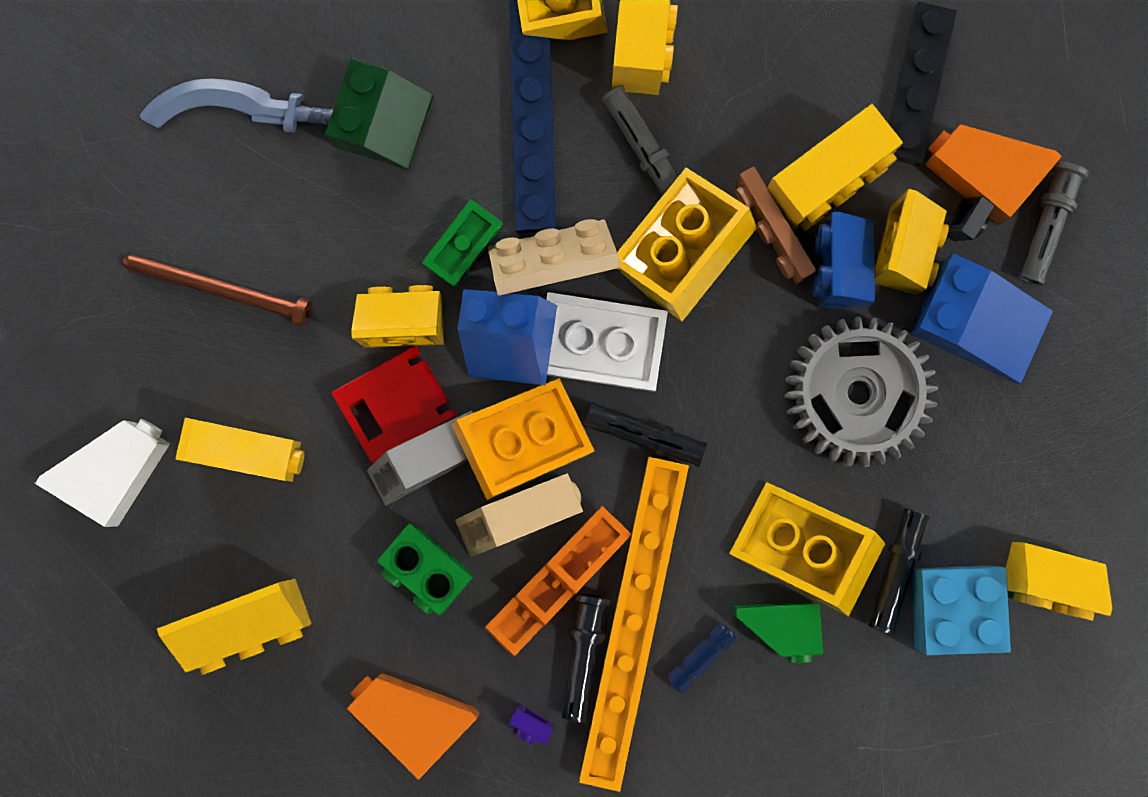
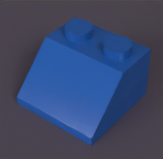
M464 289L457 331L468 375L473 378L545 386L557 305L540 296L511 293L498 296L497 292Z

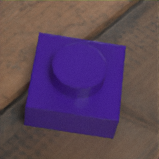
M520 703L509 721V724L515 727L513 733L532 745L536 741L545 745L554 730V723Z

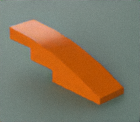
M602 506L484 629L514 657L632 534Z

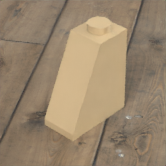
M568 473L480 507L455 521L470 557H473L583 512L580 504L581 494L577 485L570 480Z

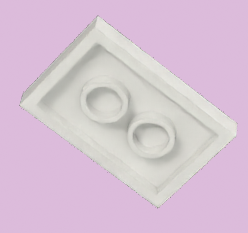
M547 293L546 300L557 305L547 371L548 376L650 392L656 391L668 311Z

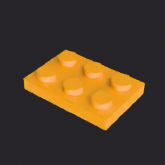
M560 378L546 383L545 386L541 385L460 418L451 424L487 500L594 452V448Z

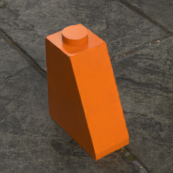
M960 124L951 134L944 130L931 144L928 150L933 155L925 165L964 198L983 196L995 206L988 217L999 226L1016 212L1062 155L1055 150Z
M383 673L374 681L368 676L365 677L350 693L355 700L347 708L418 780L472 725L480 714V711L472 705Z

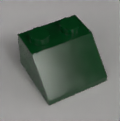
M351 58L325 135L333 147L409 170L433 99V94L388 69Z

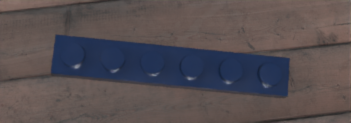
M509 0L516 233L539 232L549 228L556 229L550 38L523 34L517 0Z

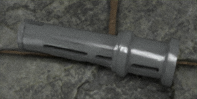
M1058 161L1051 169L1054 174L1047 193L1043 194L1040 199L1043 212L1031 241L1022 272L1018 277L1020 280L1037 286L1044 285L1067 216L1076 212L1078 204L1075 200L1082 181L1087 180L1089 171L1082 166ZM1065 181H1066V182H1067V185H1066V188H1065L1064 193H1062V189H1063L1064 183H1065ZM1049 230L1050 233L1045 248L1043 250L1041 259H1039L1038 256L1040 254L1047 231Z

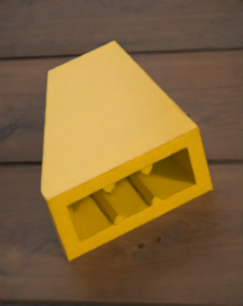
M185 418L176 459L293 482L294 474L299 475L302 470L304 451L300 450L301 442Z

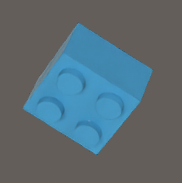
M1006 567L913 568L911 574L915 651L925 655L1011 652Z

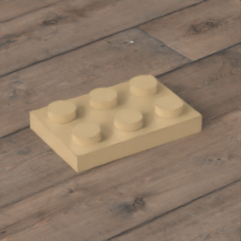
M583 220L578 222L575 227L562 230L554 228L544 229L535 236L523 239L505 238L498 241L496 245L488 246L498 296L620 268L618 254L605 220Z

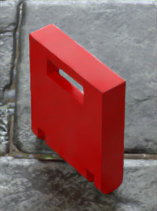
M417 346L408 349L331 392L372 465L386 451L458 416L454 409L447 410L441 415L438 414L437 409L448 404L449 400L425 360L410 366L409 362L421 355ZM364 401L383 434L371 441H368L350 410Z

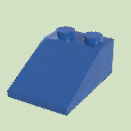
M953 253L940 262L935 282L929 287L908 334L1014 383L1021 384L1053 311L993 271Z

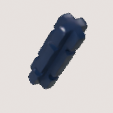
M718 624L709 633L711 636L707 640L704 638L682 660L683 665L680 668L676 666L667 675L668 682L678 692H684L693 683L692 679L695 676L698 678L721 655L719 651L722 648L726 650L735 641V635L726 625Z

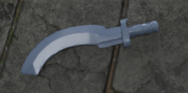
M197 79L178 84L162 92L142 110L139 117L144 122L160 128L168 120L188 109L202 106H219L246 113L252 116L253 122L283 125L284 132L295 133L297 121L328 125L333 109L300 106V103L304 101L303 94L292 93L289 101L275 100L270 98V93L246 83L226 79Z

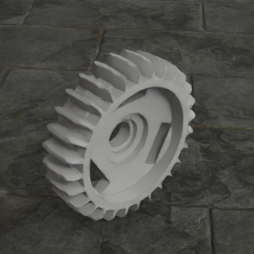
M855 317L852 320L850 329L845 320L840 319L836 323L837 333L829 325L821 328L824 340L816 334H812L808 341L813 349L801 346L797 350L801 357L804 358V361L793 360L790 363V367L798 371V375L788 376L785 379V382L796 385L795 390L784 394L786 399L796 400L797 404L787 410V413L790 415L799 414L801 420L797 421L793 428L800 429L806 427L809 431L805 434L802 441L804 443L814 439L819 441L814 450L816 454L822 453L827 448L831 449L828 458L831 462L837 461L840 455L844 454V465L848 467L853 465L856 456L859 458L860 467H869L871 455H873L876 464L883 465L886 463L885 452L892 459L901 457L898 445L905 450H912L914 444L909 436L911 435L916 438L924 437L925 432L918 427V424H929L933 421V418L924 413V409L934 408L938 405L937 402L926 399L928 393L937 391L939 387L930 384L926 385L925 379L934 375L936 371L923 370L921 364L929 359L928 354L918 357L914 355L913 352L918 348L920 342L916 341L906 346L903 341L908 332L903 330L896 336H892V322H888L881 330H877V318H871L866 328H863L861 317ZM845 342L872 343L878 346V355L839 357L838 344ZM856 381L864 383L869 389V398L862 405L853 403L848 397V388L851 383ZM904 392L910 395L909 406L904 420L894 432L885 427L901 393ZM817 395H820L841 428L834 434L827 430L812 406L811 399Z

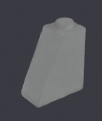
M472 411L386 451L367 470L385 506L469 462L451 424L460 418L473 414Z

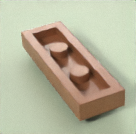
M753 166L744 171L736 181L738 188L735 189L737 199L749 207L758 220L756 230L762 241L766 245L771 243L779 256L776 258V263L786 279L792 277L795 284L798 285L810 278L816 272V269L755 167Z

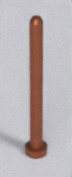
M133 254L126 255L123 259V266L127 270L291 317L293 325L305 327L311 314L312 301L305 298H299L297 302Z

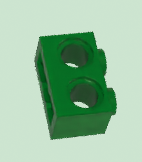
M409 523L377 560L384 567L380 572L382 576L397 588H400L402 584L415 594L411 599L414 604L428 615H431L433 611L439 616L443 614L475 577L470 570L415 523ZM406 546L414 548L419 555L418 565L413 570L403 568L398 560L401 549ZM434 574H443L449 579L450 590L446 596H436L431 592L429 581Z

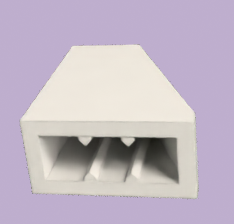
M140 419L139 423L123 420L39 476L35 484L102 526H119L170 443L159 437L163 432L161 429L146 420Z

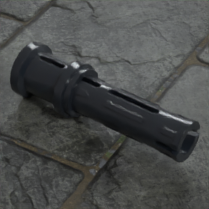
M576 593L574 600L578 602L575 625L569 630L570 639L574 640L564 709L561 717L566 720L571 717V721L587 722L598 645L603 644V641L606 640L603 625L606 607L611 605L612 599L595 594Z

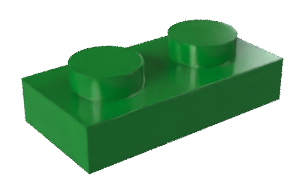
M470 199L423 260L422 264L456 289L503 228V222Z

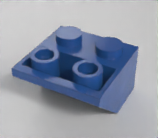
M832 212L820 224L818 233H813L812 256L818 257V273L812 275V296L818 297V308H867L875 302L874 221L842 212Z

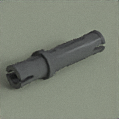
M618 86L604 95L601 100L605 103L623 135L640 159V169L643 173L648 172L663 196L678 178L676 171L668 160L670 154L666 148L661 149L626 93L624 86Z

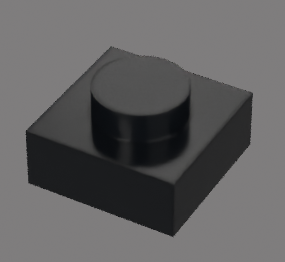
M983 196L962 199L948 222L947 237L954 242L974 240L988 226L989 219L987 217L995 205Z

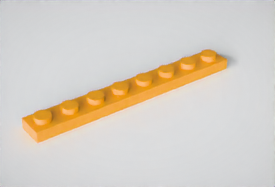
M648 457L579 783L620 792L689 465Z

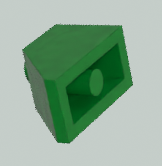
M803 601L732 606V614L781 657H787V663L812 662V655L823 654L819 603Z

